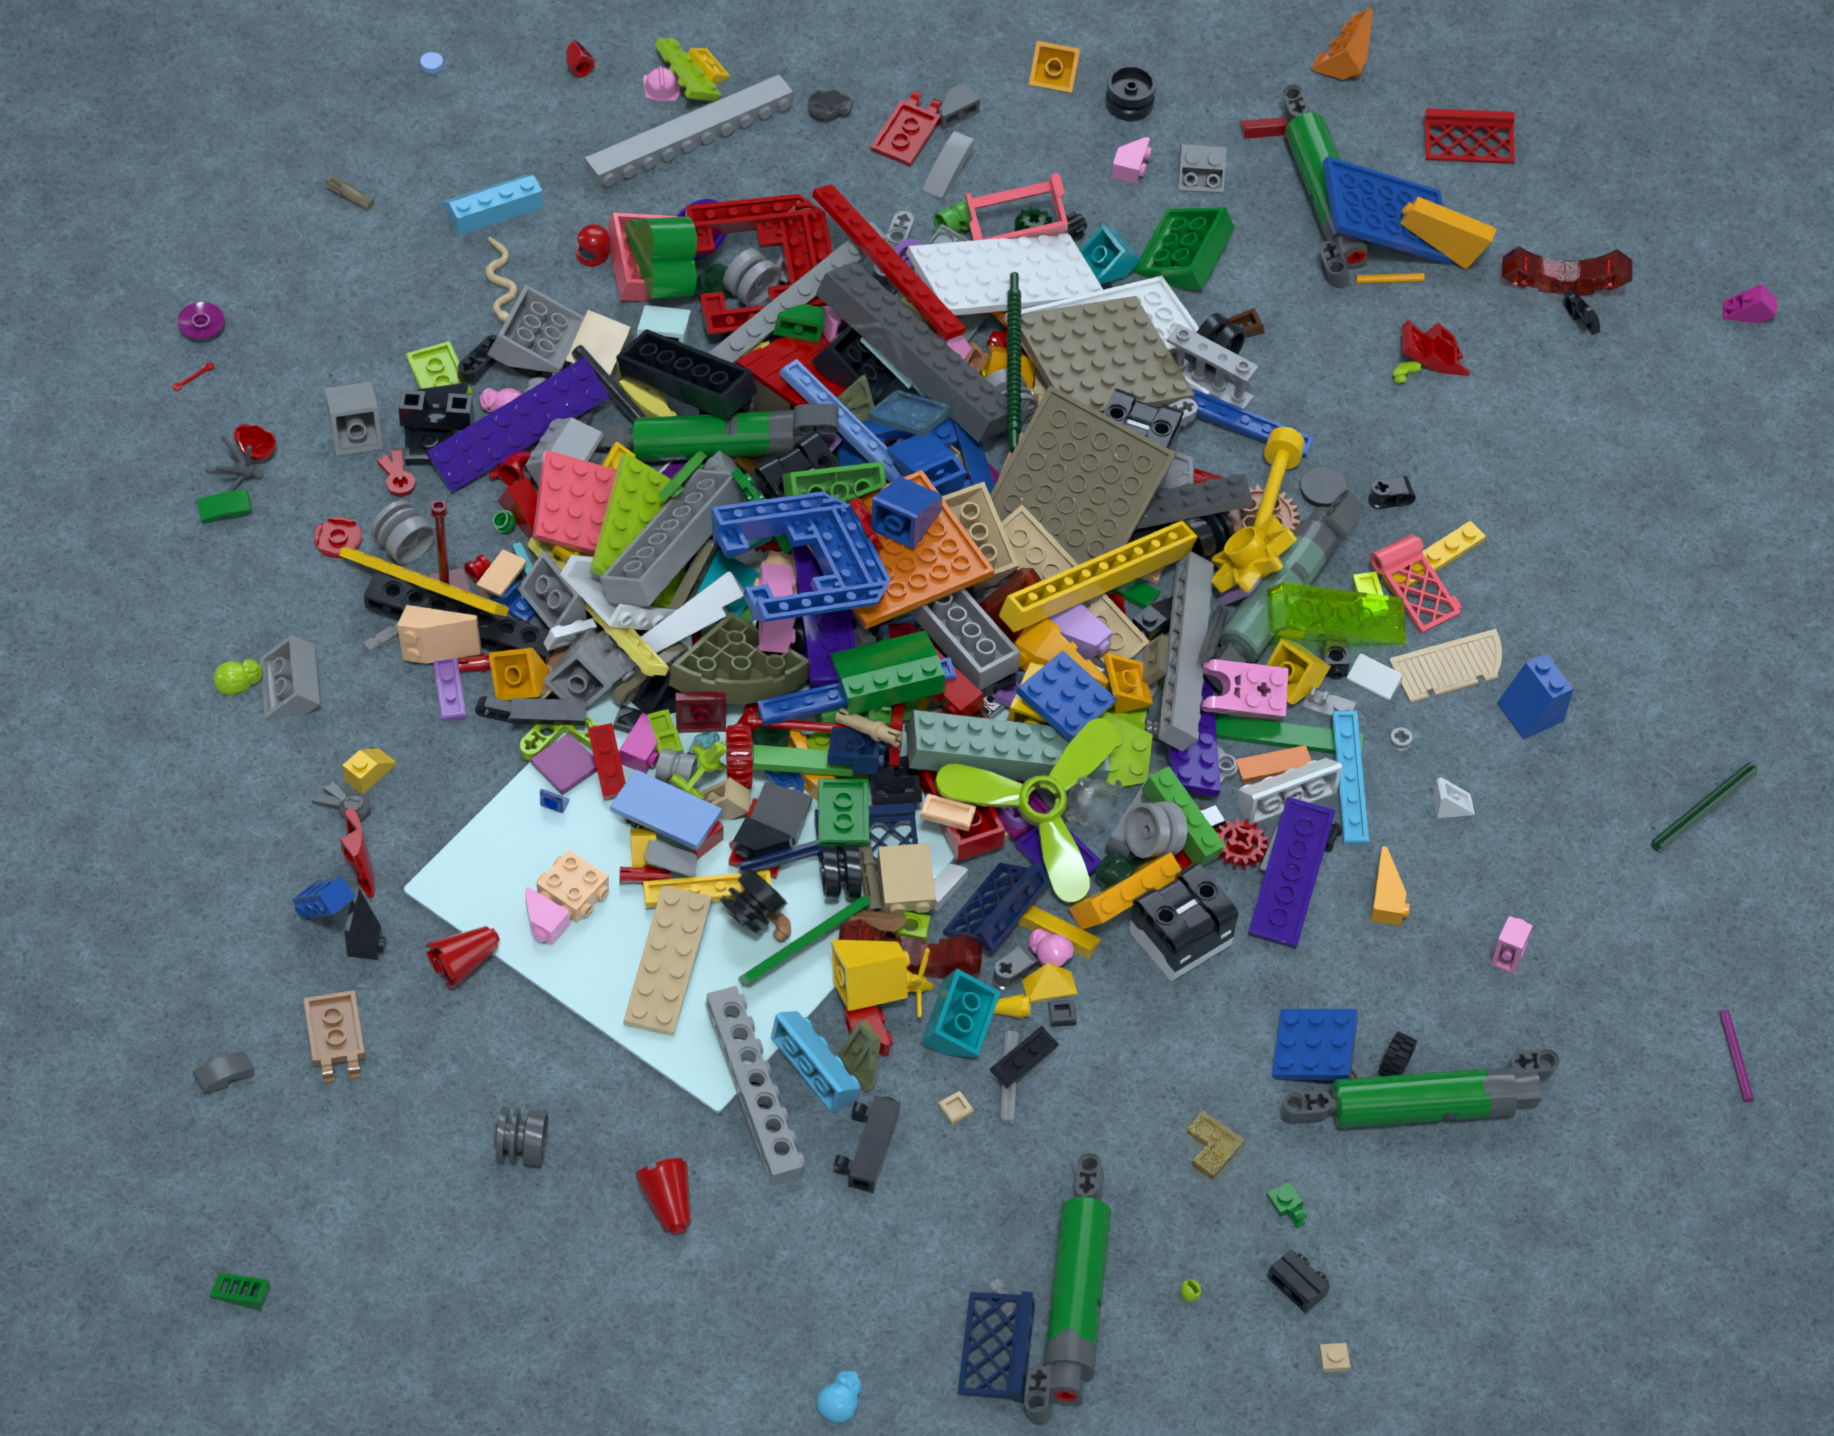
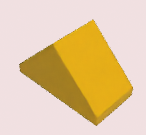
M648 828L630 829L632 867L648 865V868H657V866L647 863L643 857L648 842L650 840L656 841L655 831Z

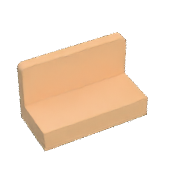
M502 550L477 582L479 596L487 599L493 594L502 597L526 566V559Z

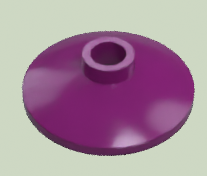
M196 302L186 306L179 313L177 319L179 330L185 336L197 340L208 339L217 335L222 330L225 322L222 310L208 302Z

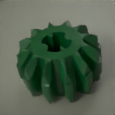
M1031 207L1027 211L1021 209V212L1015 218V231L1053 223L1052 217L1048 216L1047 211L1041 212L1039 207L1036 210H1033Z

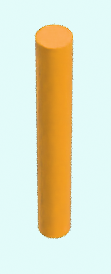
M1424 273L1356 275L1355 279L1356 284L1424 282L1425 276Z

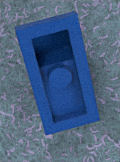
M520 582L512 583L502 597L493 594L489 598V600L508 606V614L517 620L530 622L537 614L518 590L521 585Z

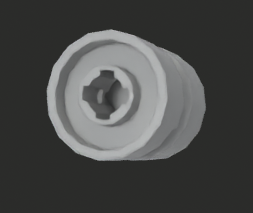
M663 748L657 762L655 778L670 783V778L676 772L688 782L697 769V756L687 753L678 756L677 751Z

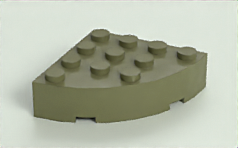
M731 612L672 664L669 686L682 693L724 692L726 693V704L742 705L757 703V701L783 696L806 682L808 660L790 648L788 653L759 651V629Z

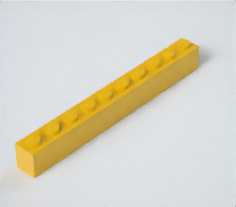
M1183 520L1008 595L999 616L1013 632L1021 630L1182 559L1191 551L1198 536Z

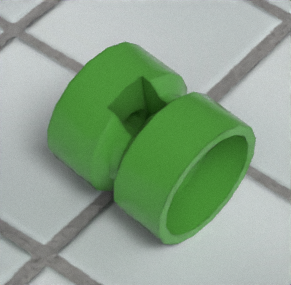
M965 200L951 205L950 209L944 208L934 214V223L937 230L942 224L957 233L970 230L971 220Z

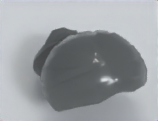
M818 89L809 97L808 108L815 118L825 121L832 119L837 114L840 116L847 115L853 108V101L849 95L840 93L838 90L823 92Z

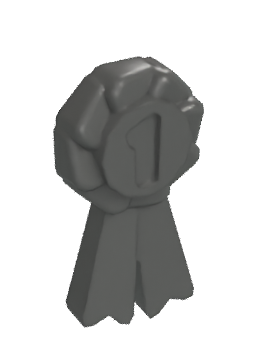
M333 781L329 785L323 786L326 794L316 792V797L312 799L313 804L340 809V814L343 818L344 811L351 807L354 808L359 820L366 817L370 812V803L367 797L359 793L346 795Z

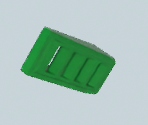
M219 1273L210 1298L261 1312L271 1289L270 1282L261 1278ZM223 1282H229L225 1292H220ZM234 1284H237L236 1292L232 1294L231 1290ZM243 1287H248L245 1295H241ZM253 1289L257 1290L255 1297L251 1296Z

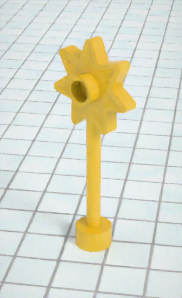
M1279 427L1272 430L1268 436L1264 457L1272 466L1253 527L1240 528L1226 542L1224 551L1212 558L1219 571L1212 578L1211 582L1220 593L1237 584L1244 593H1247L1252 589L1259 577L1263 579L1271 572L1281 570L1283 564L1279 555L1297 540L1288 527L1283 528V525L1275 515H1272L1285 470L1292 469L1300 463L1305 447L1303 436L1292 428Z

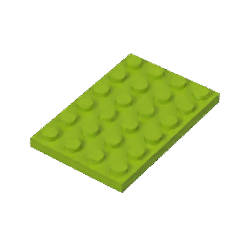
M624 453L619 460L590 568L591 572L600 577L672 498L669 496L663 501L658 496V493L671 479L628 453ZM687 563L650 604L651 607L668 609L682 582Z

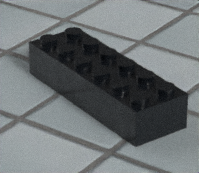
M645 329L616 356L622 378L725 420H728L757 393L752 370L648 329Z

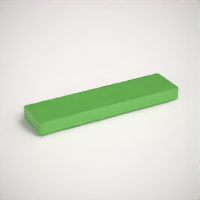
M763 745L753 746V769L853 776V765L839 766L828 764V750Z

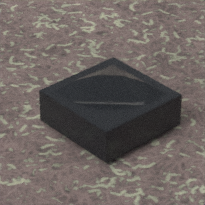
M621 705L614 720L613 729L630 733L641 714H645V711Z

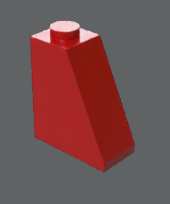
M525 477L508 486L498 499V503L504 510H509L515 515V523L530 540V538H533L538 494L528 478Z

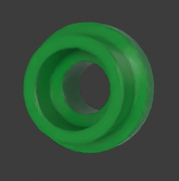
M500 510L494 515L492 523L497 532L506 534L513 529L516 518L511 511Z

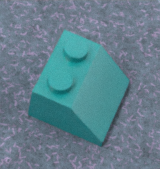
M1102 224L1079 250L1100 285L1126 277L1141 261L1140 257L1122 235L1105 224Z

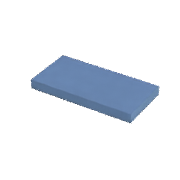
M638 770L633 772L610 805L611 812L694 850L700 848L723 814L722 808Z

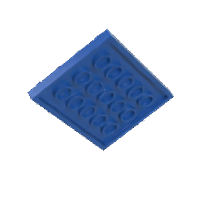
M1327 156L1324 159L1323 168L1335 232L1450 265L1453 260L1400 224L1404 215L1401 213L1404 206L1408 202L1413 203L1417 197L1443 206L1440 190Z

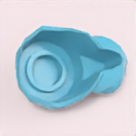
M842 1371L838 1373L835 1382L823 1388L818 1394L816 1407L823 1418L832 1423H844L852 1419L858 1406V1395L861 1393L862 1388L857 1372Z

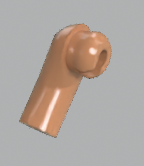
M768 911L766 917L775 923L777 928L773 932V936L781 942L785 941L786 937L791 934L789 918L781 912L776 916Z

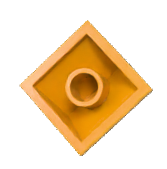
M1036 41L1029 85L1072 93L1079 67L1080 48Z
M988 345L986 377L993 372L1007 368L1008 348ZM1021 351V374L1029 389V387L1033 386L1036 366L1028 354Z
M533 648L489 653L496 698L511 700L512 698H533L541 695L544 686L543 680L548 674L549 667Z
M1110 653L1104 654L1105 670L1107 671L1110 692L1117 699L1114 704L1115 713L1153 705L1149 686L1142 681L1143 662Z

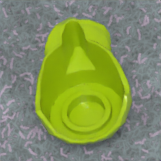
M252 659L244 660L243 664L236 661H227L216 668L213 674L214 686L221 694L234 696L237 693L250 689L253 684L259 682L263 670L261 665Z

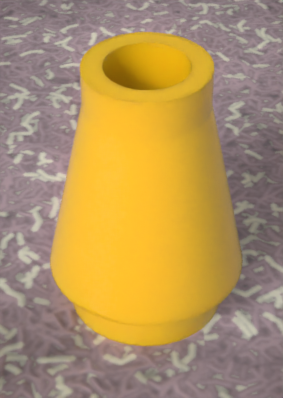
M1019 994L1000 998L993 1014L1019 1019L1030 1017V996Z

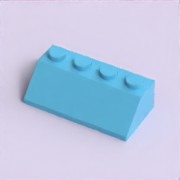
M525 174L442 201L441 204L458 235L543 208V194L534 175Z
M798 1011L779 1012L776 1014L771 1040L831 1114H836L857 1100L861 1089L858 1080L853 1075L850 1076L844 1069L842 1060L831 1053L826 1040L814 1032L809 1019L803 1018Z

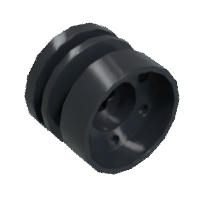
M1226 512L1183 520L1198 536L1191 551L1206 560L1214 556L1215 553H1220L1224 550L1226 542L1235 534L1232 522Z
M749 867L738 879L744 890L739 892L735 888L730 887L728 891L736 899L732 901L726 895H723L720 901L724 904L727 912L741 926L759 935L763 930L756 921L759 919L766 926L770 923L763 913L768 910L777 916L788 902Z

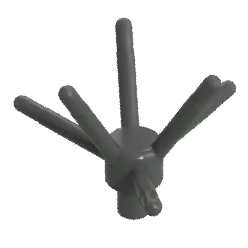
M221 436V440L226 444L230 453L238 462L237 467L216 466V468H206L205 471L238 475L239 477L227 492L234 491L243 478L249 479V477L260 480L263 471L253 468V463H250L252 447L250 445L247 446L246 458L244 460L225 436Z

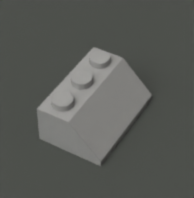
M572 417L555 419L549 424V428L544 436L540 438L539 444L531 453V457L525 466L539 487L542 458L546 450L589 461L604 435L601 431Z
M542 551L518 590L550 629L558 625L562 627L570 625L577 620L585 621L587 616L583 598L560 575L562 570L546 551Z
M290 635L260 657V665L263 670L261 680L265 719L306 715L320 705L314 644L297 636Z

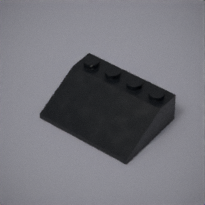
M847 323L811 361L827 379L845 388L850 387L857 379L865 375L872 399L875 401L897 376L860 341L862 336Z

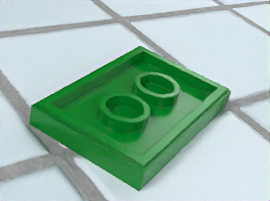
M818 779V846L835 844L836 847H842L844 843L857 842L858 847H869L868 779Z

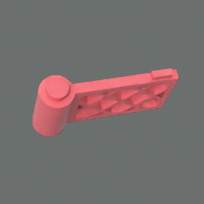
M1410 534L1371 553L1370 562L1375 572L1384 577L1415 627L1422 634L1459 615L1462 606L1455 595L1450 596L1422 553L1424 548L1422 540ZM1420 562L1425 570L1424 576L1411 572L1413 565ZM1397 573L1406 576L1405 585L1396 583L1392 575ZM1410 578L1422 581L1421 590L1408 587ZM1426 583L1435 585L1438 590L1437 595L1424 592ZM1407 592L1419 596L1417 605L1408 602L1406 599ZM1423 597L1435 601L1433 610L1421 606ZM1439 602L1448 605L1452 612L1448 614L1438 612ZM1419 613L1432 615L1431 622L1423 625L1419 619Z

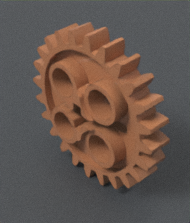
M1256 484L1255 490H1252L1249 486L1253 506L1225 511L1232 522L1235 533L1242 527H1253L1264 492L1258 484ZM1286 492L1280 495L1278 494L1272 515H1275L1283 525V528L1288 527L1293 532L1300 522V513L1297 512L1298 506L1292 505V498L1285 499Z

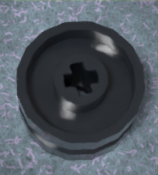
M1127 64L1115 68L1110 73L1107 80L1105 103L1111 115L1124 121H1139L1146 118L1152 112L1156 80L1151 71L1143 66Z
M1214 313L1209 316L1196 332L1237 355L1241 351L1246 339V331L1237 324L1230 325L1229 319L1220 313ZM1206 363L1207 367L1216 372L1215 367Z
M857 842L844 843L841 848V859H839L838 849L835 844L821 845L820 880L824 899L838 900L841 895V883H843L844 894L847 899L860 898L862 883Z

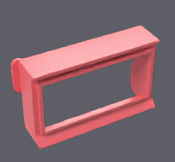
M1051 174L1048 182L972 198L971 193H966L965 203L971 220L970 229L973 241L1001 238L1012 239L1022 236H1051L1067 232L1068 222L1061 199L1064 195V188L1060 174ZM1051 193L1058 222L982 238L975 209Z

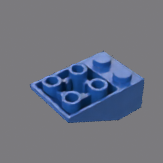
M928 430L886 449L904 477L922 470L938 493L943 496L964 486L967 472L955 453Z

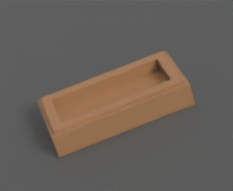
M861 910L849 918L850 927L895 932L906 925V916L876 911Z

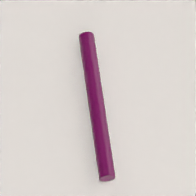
M1722 1010L1719 1012L1744 1103L1753 1102L1754 1097L1729 1010Z

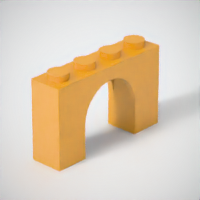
M1172 852L1149 859L1130 870L1131 876L1099 893L1085 897L1070 906L1069 910L1080 929L1102 924L1131 907L1133 899L1149 889L1155 888L1159 890L1174 881L1176 873L1181 871Z

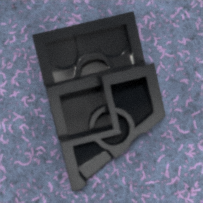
M908 754L900 757L899 766L889 765V755L885 756L884 769H879L878 775H868L872 805L922 802L919 771L915 768H909Z

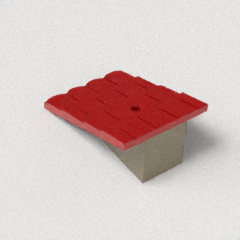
M821 333L819 343L789 337L780 338L737 360V365L750 369L753 373L757 393L754 395V412L794 410L798 405L809 404L779 374L783 367L796 359L836 398L847 389L827 379L811 361L829 343L823 333Z

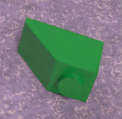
M800 304L779 312L773 334L819 343L824 325L825 308Z

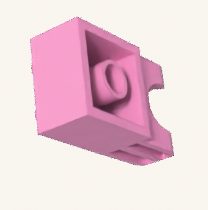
M1217 659L1203 662L1204 674L1219 679L1223 690L1221 696H1210L1202 700V711L1277 721L1286 717L1288 668Z

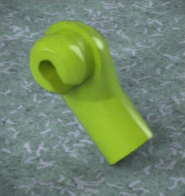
M1416 361L1399 364L1392 371L1394 382L1396 384L1406 382L1405 374L1420 372L1421 365Z

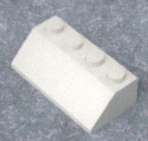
M1328 758L1310 761L1305 766L1297 769L1291 768L1283 774L1275 777L1269 776L1256 784H1247L1237 791L1235 803L1243 817L1248 819V824L1252 825L1255 822L1257 823L1282 814L1287 796L1311 803L1336 794L1342 765Z

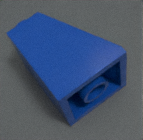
M899 476L872 499L871 525L877 534L914 550L940 514L943 495Z
M1546 653L1524 664L1497 702V705L1524 740L1564 722L1573 688Z

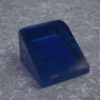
M540 789V805L559 813H564L570 798Z

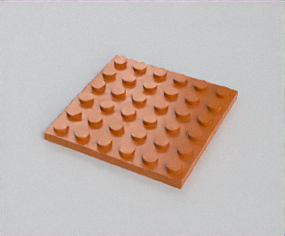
M922 470L903 477L938 493ZM890 483L855 498H859L860 501L862 500L872 514V499ZM942 498L940 514L914 550L877 534L884 548L879 550L875 545L874 547L891 581L877 605L853 608L851 610L863 627L868 629L994 576L995 570ZM850 499V500L846 501L845 503H848V504L851 505L850 501L853 500V499Z

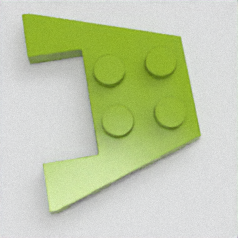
M1108 712L1101 715L1099 718L1110 721L1118 732L1116 747L1108 755L1110 773L1102 789L1074 786L1076 790L1074 796L1144 784L1149 773L1153 734Z

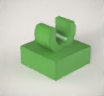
M892 705L866 711L864 717L875 722L882 721L886 723L885 725H890Z

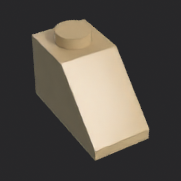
M731 778L700 791L705 794L702 800L722 808L723 814L719 819L732 820L749 812L751 791Z

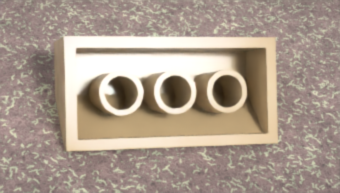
M984 482L942 496L943 500L995 570L993 577L972 585L973 592L996 585L1019 568L1017 559Z

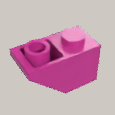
M1762 284L1723 301L1724 320L1762 323L1777 316V298Z

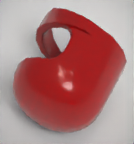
M597 224L583 227L577 237L576 259L586 267H595L605 263L610 253V236L608 231ZM582 247L587 251H592L594 253L593 260L582 258L579 255V249Z

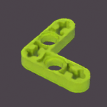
M586 716L585 725L588 728L600 726ZM536 724L520 741V754L525 760L530 761L532 757L553 744L564 732L566 734L570 733L578 742L592 750L588 730L583 733L575 730L578 725ZM544 728H550L554 732L549 736H544L540 731Z

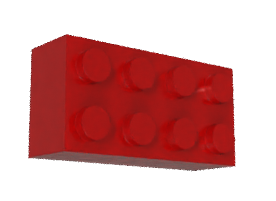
M920 769V787L925 797H927V794L943 797L936 789L935 784L939 771ZM969 804L976 806V812L969 831L939 824L957 862L1004 847L1005 829L994 807Z

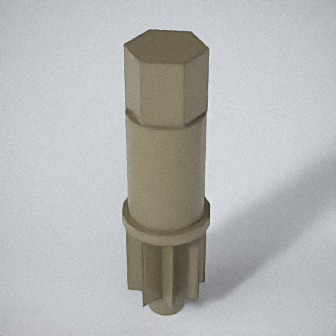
M333 176V178L327 177V187L339 194L340 197L346 198L367 212L373 207L374 200L352 187L348 182H344L336 176Z

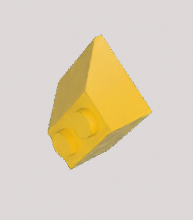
M1283 638L1280 639L1266 666L1288 668L1287 702L1293 705L1310 694L1313 687L1319 688L1331 667L1299 643Z

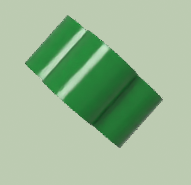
M683 216L628 220L624 230L650 299L694 296L697 283L694 263L697 250V236L691 218Z

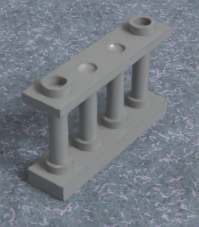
M1179 324L1167 338V342L1177 347L1173 359L1182 374L1210 391V396L1246 410L1253 401L1254 395L1244 391L1245 384L1257 372L1259 366ZM1185 352L1197 358L1196 364L1185 359ZM1205 362L1216 368V375L1204 369ZM1225 373L1236 378V385L1224 380Z

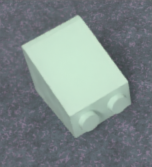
M645 305L637 329V337L645 329H648L687 345L691 310Z

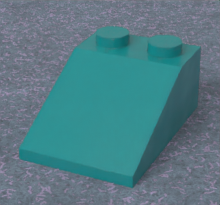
M717 550L693 597L727 572H731L743 590L746 587L754 586L755 580L759 577L760 573L734 558L728 560L722 551ZM743 596L725 607L728 613L732 612L740 617L747 601ZM724 618L718 620V621L715 622V623L718 624V623H719L720 621H722Z

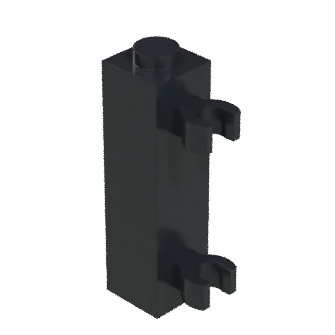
M875 1096L871 1108L863 1103L854 1102L851 1119L859 1122L866 1121V1125L854 1161L843 1155H837L833 1170L837 1174H849L848 1187L874 1193L900 1114V1102L890 1097Z

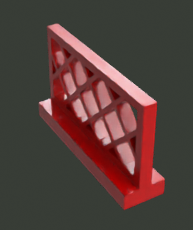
M1426 108L1423 118L1425 160L1514 164L1515 112ZM1430 128H1439L1443 133L1436 138L1430 132ZM1453 129H1461L1465 134L1457 138L1451 131ZM1479 129L1486 132L1487 135L1480 139L1473 132ZM1499 130L1508 131V137L1502 140L1495 133ZM1446 135L1454 141L1450 147L1445 146L1440 141ZM1468 136L1476 142L1471 149L1462 142ZM1490 137L1499 144L1493 150L1484 143ZM1437 145L1444 152L1440 155L1431 154L1430 149ZM1459 146L1466 153L1462 156L1456 155L1452 150ZM1481 146L1488 154L1478 156L1474 151ZM1503 147L1509 153V157H1500L1496 152Z

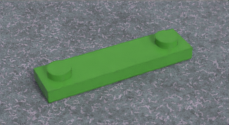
M698 451L658 493V496L663 501L669 496L674 499L684 489L681 484L697 469L704 467L701 462L707 456L702 451Z

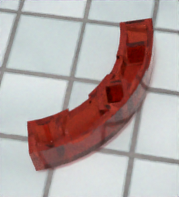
M1518 246L1505 254L1502 259V277L1522 288L1527 286L1538 288V292L1564 295L1565 291L1573 290L1579 296L1595 294V290L1606 288L1610 291L1632 281L1633 260L1618 249L1596 258L1566 261L1542 257Z
M862 919L840 925L839 940L898 942L902 950L907 951L909 955L910 965L907 966V970L912 974L918 975L926 948H929L930 952L924 977L943 979L956 969L968 975L981 973L983 946L969 935L939 939L938 944H927L924 940L918 938L898 936L893 939L884 936V931L873 927Z

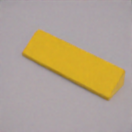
M1031 905L1017 922V924L1031 931L1040 928L1051 934L1067 937L1074 946V952L1088 959L1092 957L1102 939L1034 905Z

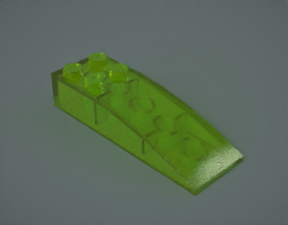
M1282 582L1267 589L1270 637L1321 643L1323 640H1347V644L1406 645L1404 601L1401 597Z

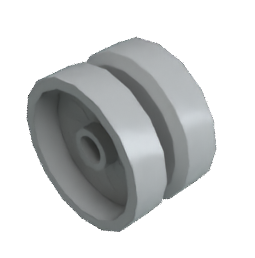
M750 248L739 254L729 265L723 278V287L733 296H737L745 306H759L769 298L768 287L779 285L781 270L772 261L767 260L757 249Z
M1170 801L1135 804L1128 812L1124 828L1130 850L1141 858H1152L1171 852L1173 855H1177L1184 847L1188 831L1183 811L1176 803Z

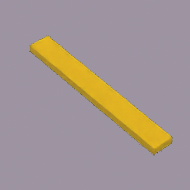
M347 547L341 548L339 556L487 612L507 616L508 606L362 551Z

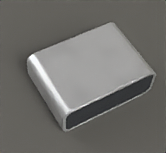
M1216 805L1201 811L1214 830L1219 826L1225 825L1226 820Z

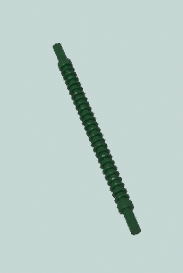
M1017 272L1010 273V289L1007 291V433L1009 435V451L1011 453L1014 452L1019 443V435L1021 433V291L1019 290V274Z

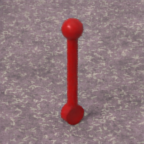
M207 362L204 368L182 382H175L172 385L173 390L180 391L182 386L204 372L213 370L214 364Z

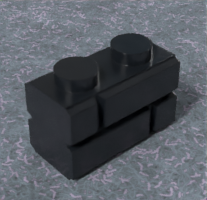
M1290 1249L1281 1259H1278L1271 1265L1267 1278L1306 1314L1328 1295L1330 1284L1322 1272H1316L1309 1266V1261L1303 1254H1297Z

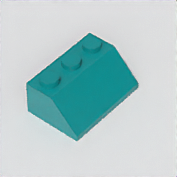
M959 969L954 970L943 979L921 1043L943 1055L977 1058L1001 992Z

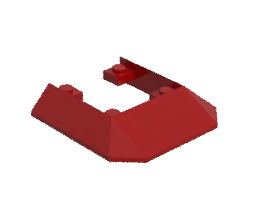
M800 194L686 205L685 207L686 216L691 218L696 230V255L714 253L713 235L756 231L759 248L780 246L787 285L768 287L767 292L770 303L833 253L825 212ZM723 292L700 294L699 297L703 315L702 323L708 335L733 333L767 306L726 310ZM818 296L808 304L821 308L822 306H828Z

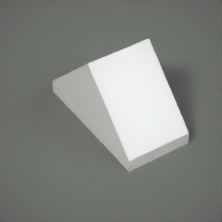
M1442 777L1437 779L1432 797L1437 818L1475 815L1470 793Z

